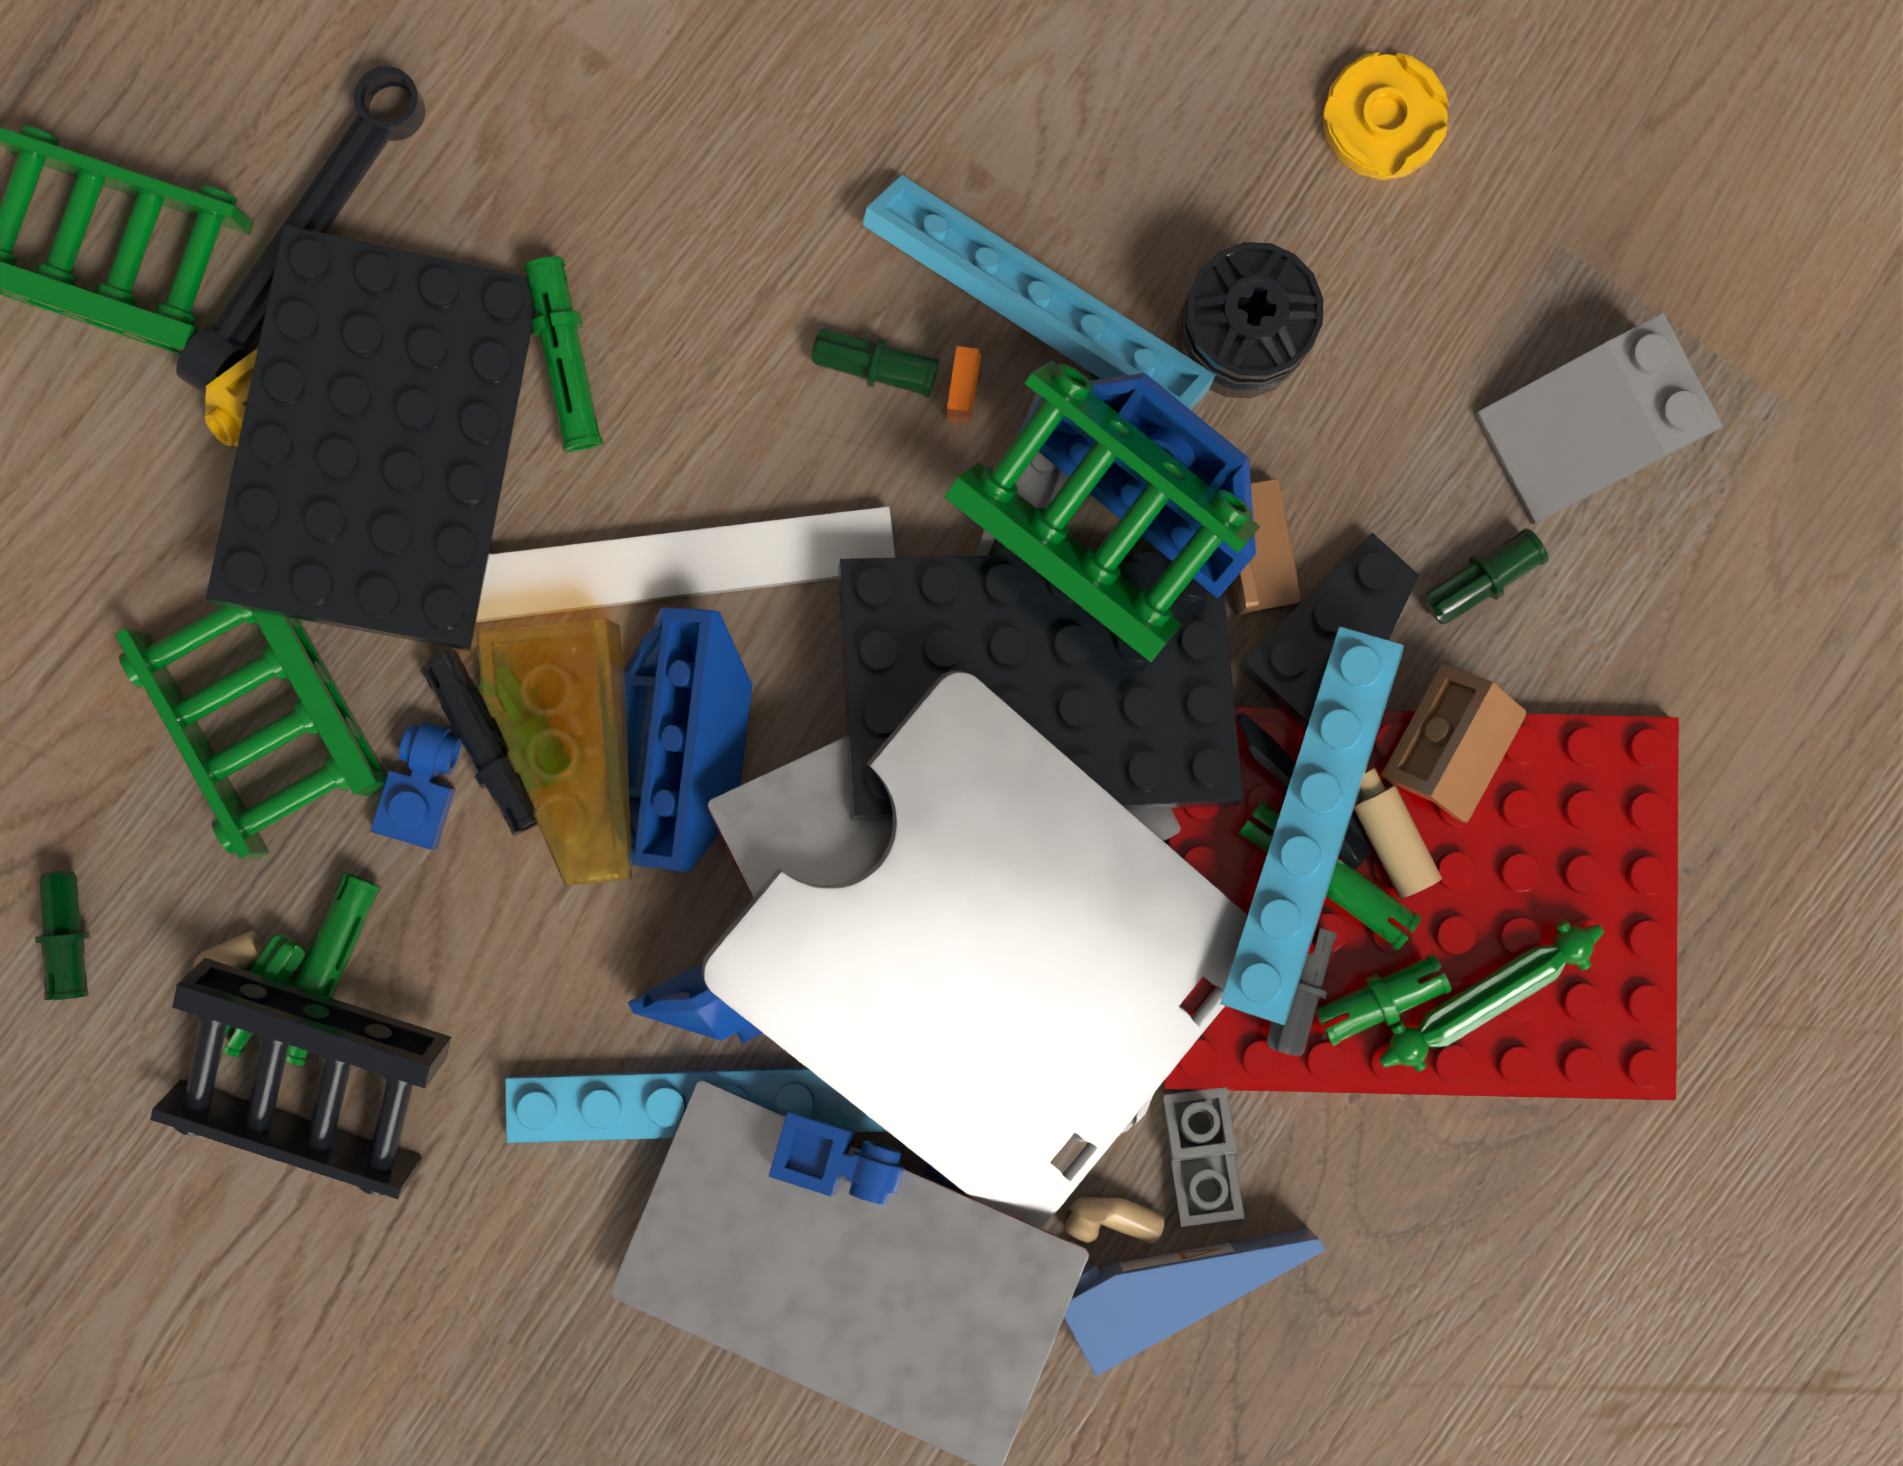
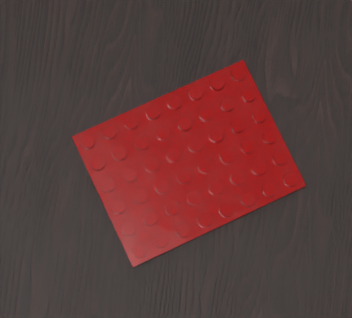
M1235 707L1243 801L1235 806L1171 808L1181 829L1178 834L1167 839L1166 844L1247 915L1267 853L1247 838H1242L1238 835V832L1249 819L1262 830L1271 834L1273 830L1255 818L1252 813L1263 800L1268 804L1267 806L1280 814L1287 789L1253 758L1237 716L1241 713L1246 714L1263 728L1296 763L1306 730L1283 708ZM1384 711L1366 771L1375 768L1384 788L1393 786V784L1382 777L1381 774L1416 711ZM1526 714L1472 816L1466 823L1453 818L1434 802L1396 786L1442 879L1418 893L1399 899L1366 832L1365 838L1372 853L1355 871L1414 913L1420 914L1422 916L1420 923L1412 932L1394 918L1389 917L1387 919L1388 922L1409 937L1403 946L1396 950L1391 947L1389 942L1326 896L1308 951L1309 954L1314 952L1320 928L1338 934L1332 947L1321 990L1327 992L1326 999L1319 998L1317 1006L1326 1005L1366 986L1365 979L1376 973L1380 978H1383L1433 953L1439 961L1441 968L1438 972L1418 980V983L1423 984L1445 973L1451 986V992L1438 995L1399 1014L1400 1021L1403 1022L1405 1027L1416 1029L1428 1011L1534 946L1553 945L1558 934L1556 925L1561 921L1567 920L1570 926L1581 928L1599 924L1604 930L1602 936L1594 944L1593 953L1589 958L1592 964L1591 967L1581 971L1578 965L1566 963L1558 978L1449 1046L1429 1048L1428 1054L1424 1059L1427 1067L1419 1072H1416L1413 1066L1399 1064L1384 1068L1381 1065L1379 1058L1388 1049L1390 1039L1394 1034L1391 1030L1392 1025L1388 1026L1385 1021L1332 1046L1325 1034V1029L1348 1019V1016L1343 1015L1321 1026L1315 1012L1304 1053L1301 1056H1292L1274 1051L1267 1046L1266 1040L1271 1021L1225 1006L1162 1082V1087L1164 1089L1187 1090L1227 1087V1090L1676 1101L1679 717ZM1202 977L1179 1007L1192 1017L1216 986Z

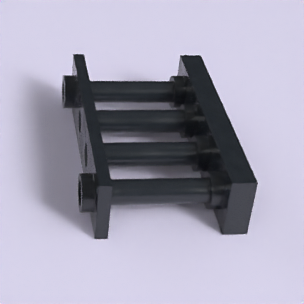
M204 958L176 985L172 1008L194 1014L200 1020L188 1081L180 1079L152 1108L150 1120L174 1127L175 1130L184 1135L202 1136L357 1186L362 1191L371 1195H385L399 1199L420 1168L422 1156L398 1149L413 1085L421 1088L427 1087L446 1060L452 1037ZM227 1025L256 1034L262 1039L250 1101L214 1090ZM289 1045L319 1054L325 1060L311 1121L275 1110ZM351 1065L381 1074L387 1079L373 1141L337 1129Z

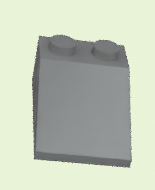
M1664 313L1603 343L1475 413L1532 525L1724 427Z

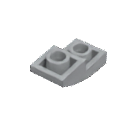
M1227 1087L1163 1095L1166 1136L1179 1229L1243 1221L1245 1216L1235 1160L1237 1148Z

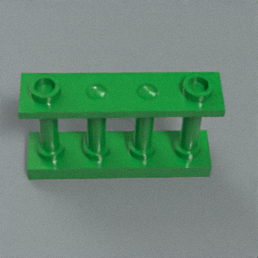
M21 125L19 133L0 127V145L17 157L0 203V295L181 355L188 341L199 331L193 327L196 318L190 315L221 226L249 235L254 226V222L236 207L238 199L222 190L207 185H200L198 193L58 147L60 142L58 138L28 125ZM43 166L77 178L45 264L38 263L34 273L16 267L17 258L11 254ZM105 186L135 196L136 200L105 285L98 283L95 293L75 287L77 278L71 275L102 187ZM165 206L195 216L196 219L165 305L158 303L155 313L135 307L136 297L132 296L131 292L161 208Z
M1050 361L1032 372L1026 380L1025 384L1040 395L1043 400L995 467L985 468L980 463H977L957 477L944 498L1148 661L1152 662L1182 625L1172 617L1170 606L1222 541L1239 553L1260 526L1250 518L1252 515L1251 510L1241 499L1226 490L1215 491L1090 392L1093 388L1092 384L1082 373L1069 365L1060 364L1058 366L1053 361ZM1065 415L1096 441L1046 508H1035L1017 493L1018 488L1015 483ZM1118 457L1147 480L1148 484L1097 550H1088L1068 534L1069 528L1067 523ZM1169 499H1171L1200 522L1201 525L1149 591H1140L1120 575L1121 571L1118 565Z
M221 605L155 643L152 642L148 634L127 628L114 634L124 653L119 655V662L125 674L138 688L144 687L215 814L217 819L212 821V828L218 841L228 853H236L239 859H260L269 854L270 852L259 834L261 830L337 787H340L343 791L350 788L353 795L371 796L384 788L387 774L299 619ZM245 621L251 625L257 623L269 643L262 647L263 654L184 699L166 666ZM276 676L281 680L288 677L299 697L297 701L293 702L294 710L215 754L197 721ZM307 731L312 735L319 733L330 752V755L324 758L325 765L252 807L245 809L228 776Z

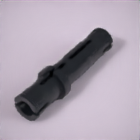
M449 651L430 660L426 666L420 669V672L435 693L445 715L470 755L478 771L474 778L480 788L488 789L502 812L512 835H519L542 823L550 815L545 810L539 797H537L522 769L526 763L519 752L513 753L509 744H506L495 719L477 687L474 686L458 652Z

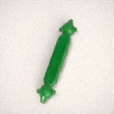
M1567 920L1559 922L1556 925L1558 934L1553 945L1534 946L1428 1011L1417 1029L1405 1027L1402 1021L1393 1024L1391 1030L1394 1034L1390 1039L1388 1049L1379 1058V1062L1384 1068L1401 1064L1413 1066L1416 1072L1424 1070L1427 1067L1424 1059L1428 1054L1429 1048L1449 1046L1558 978L1566 963L1578 965L1581 971L1591 967L1592 964L1589 958L1593 953L1594 944L1602 936L1604 930L1599 924L1581 928L1570 926Z

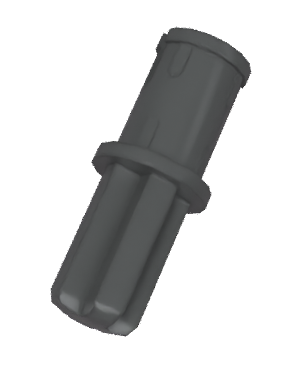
M1320 928L1314 952L1307 955L1286 1024L1281 1025L1271 1021L1266 1043L1272 1050L1292 1056H1301L1304 1053L1318 999H1326L1327 992L1321 990L1332 947L1338 934Z

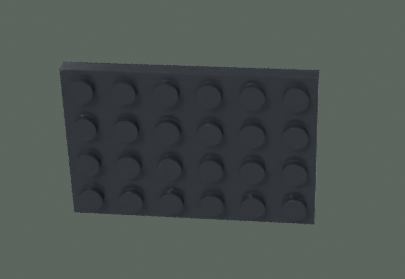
M283 226L206 595L209 603L471 651L531 339V321L535 318L528 277L293 226Z
M1131 552L1125 556L1118 567L1121 571L1120 575L1140 591H1149L1172 561L1161 552ZM1017 555L840 559L838 579L852 820L893 819L888 792L879 776L866 763L940 676L950 671H963L976 677L1127 810L1235 806L1243 801L1224 592L1217 599L1202 585L1192 579L1170 606L1172 617L1182 625L1153 661L1150 662Z

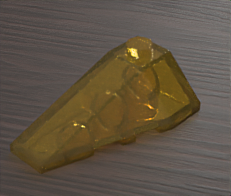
M596 619L477 631L482 697L491 717H494L509 750L507 753L515 773H519L535 810V819L564 885L632 879L626 686L620 625L608 619Z

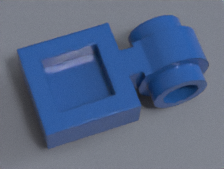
M424 721L421 726L410 724L407 727L400 744L399 760L408 762L412 773L408 775L398 771L388 772L370 832L430 850L438 848L455 788L435 783V779L438 774L445 773L450 775L461 750V741L458 737L452 736L450 728Z
M791 1111L787 1112L768 1177L831 1197L836 1195L841 1176L843 1175L846 1176L847 1181L852 1182L849 1190L850 1195L868 1202L887 1205L889 1195L897 1194L904 1166L899 1164L901 1151L874 1142L864 1141L861 1152L850 1154L848 1152L855 1130Z

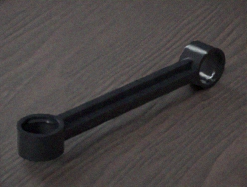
M383 66L370 70L359 80L354 93V102L359 115L215 324L202 327L188 341L177 363L176 374L178 378L205 394L206 385L248 355L247 346L264 322L283 226L288 225L326 233L388 141L406 139L421 127L425 118V103L413 80L404 71L394 67ZM396 86L409 91L411 98L410 106L400 118L383 122L375 120L369 114L370 103L373 97L382 89Z

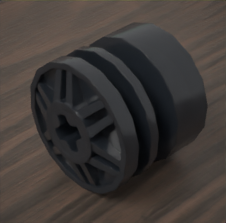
M1243 242L1219 251L1199 270L1177 319V347L1179 352L1215 374L1209 390L1230 398H1254L1276 390L1296 371L1302 360L1312 349L1323 325V296L1314 273L1296 254L1272 243ZM1247 303L1258 306L1257 314L1258 317L1262 318L1258 326L1247 323L1248 314L1244 311Z

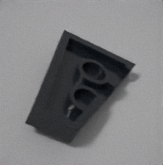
M1372 532L1242 660L1239 668L1307 730L1339 626L1389 640L1419 574Z

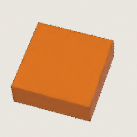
M956 346L947 404V421L966 424L969 423V420L972 421L981 362V353H978L979 349Z

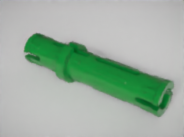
M559 256L543 257L524 264V271L527 273L536 318L531 321L533 335L541 338L550 380V389L563 441L562 449L566 452L589 450L599 447L604 443L603 438L600 437L590 382L578 330L583 327L581 313L573 310L564 268V258L561 259Z
M1262 800L1252 814L1272 829L1273 832L1268 834L1248 819L1238 832V835L1242 838H1247L1257 847L1268 853L1280 814L1267 806L1268 804ZM1338 857L1326 896L1389 942L1391 947L1396 950L1400 949L1409 937L1388 922L1387 919L1392 917L1414 932L1422 916L1414 913L1398 900L1388 895Z
M347 872L341 873L333 898L310 946L304 965L295 983H288L289 985L333 998L339 980L348 964L364 927V922L377 894L380 892L381 886ZM289 1045L285 1062L304 1066L309 1051Z

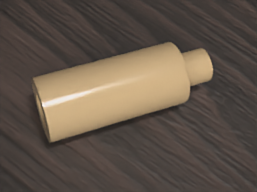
M1375 768L1366 771L1360 787L1362 799L1355 803L1354 810L1399 899H1402L1434 885L1442 877L1396 786L1384 788Z

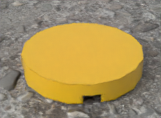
M1380 52L1366 54L1344 67L1326 95L1322 122L1326 142L1339 162L1358 175L1387 180L1405 177L1427 164L1446 136L1448 126L1447 108L1449 104L1446 90L1431 68L1410 55L1396 53L1395 56L1389 54L1379 55Z

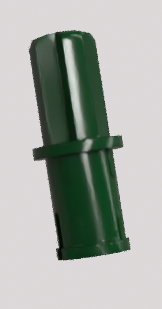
M827 328L820 329L812 349V362L817 366L867 379V386L872 388L878 382L923 394L924 397L928 398L934 385L940 359L934 357L931 359L887 346L886 338L880 337L877 343Z
M1525 528L1517 536L1482 557L1479 554H1475L1470 557L1469 566L1426 592L1424 596L1426 606L1431 615L1440 624H1447L1488 597L1495 600L1504 595V587L1537 566L1548 562L1547 551L1538 536L1532 530Z
M69 870L46 872L40 877L43 935L35 936V943H41L44 1000L85 997L89 995V991L87 989V975L85 973L84 939L90 938V933L80 929L77 876Z

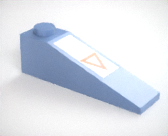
M1309 1228L1114 1262L1101 1269H1098L1096 1263H1091L1084 1267L1064 1318L1095 1376H1098L1324 1252L1325 1248L1320 1239Z

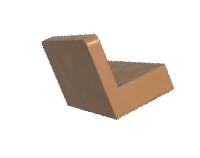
M1279 478L1251 483L1253 519L1260 528L1255 533L1256 555L1231 583L1236 616L1295 606L1302 602Z
M1442 663L1381 776L1397 787L1434 802L1453 818L1466 823L1472 816L1526 716V710L1493 681Z

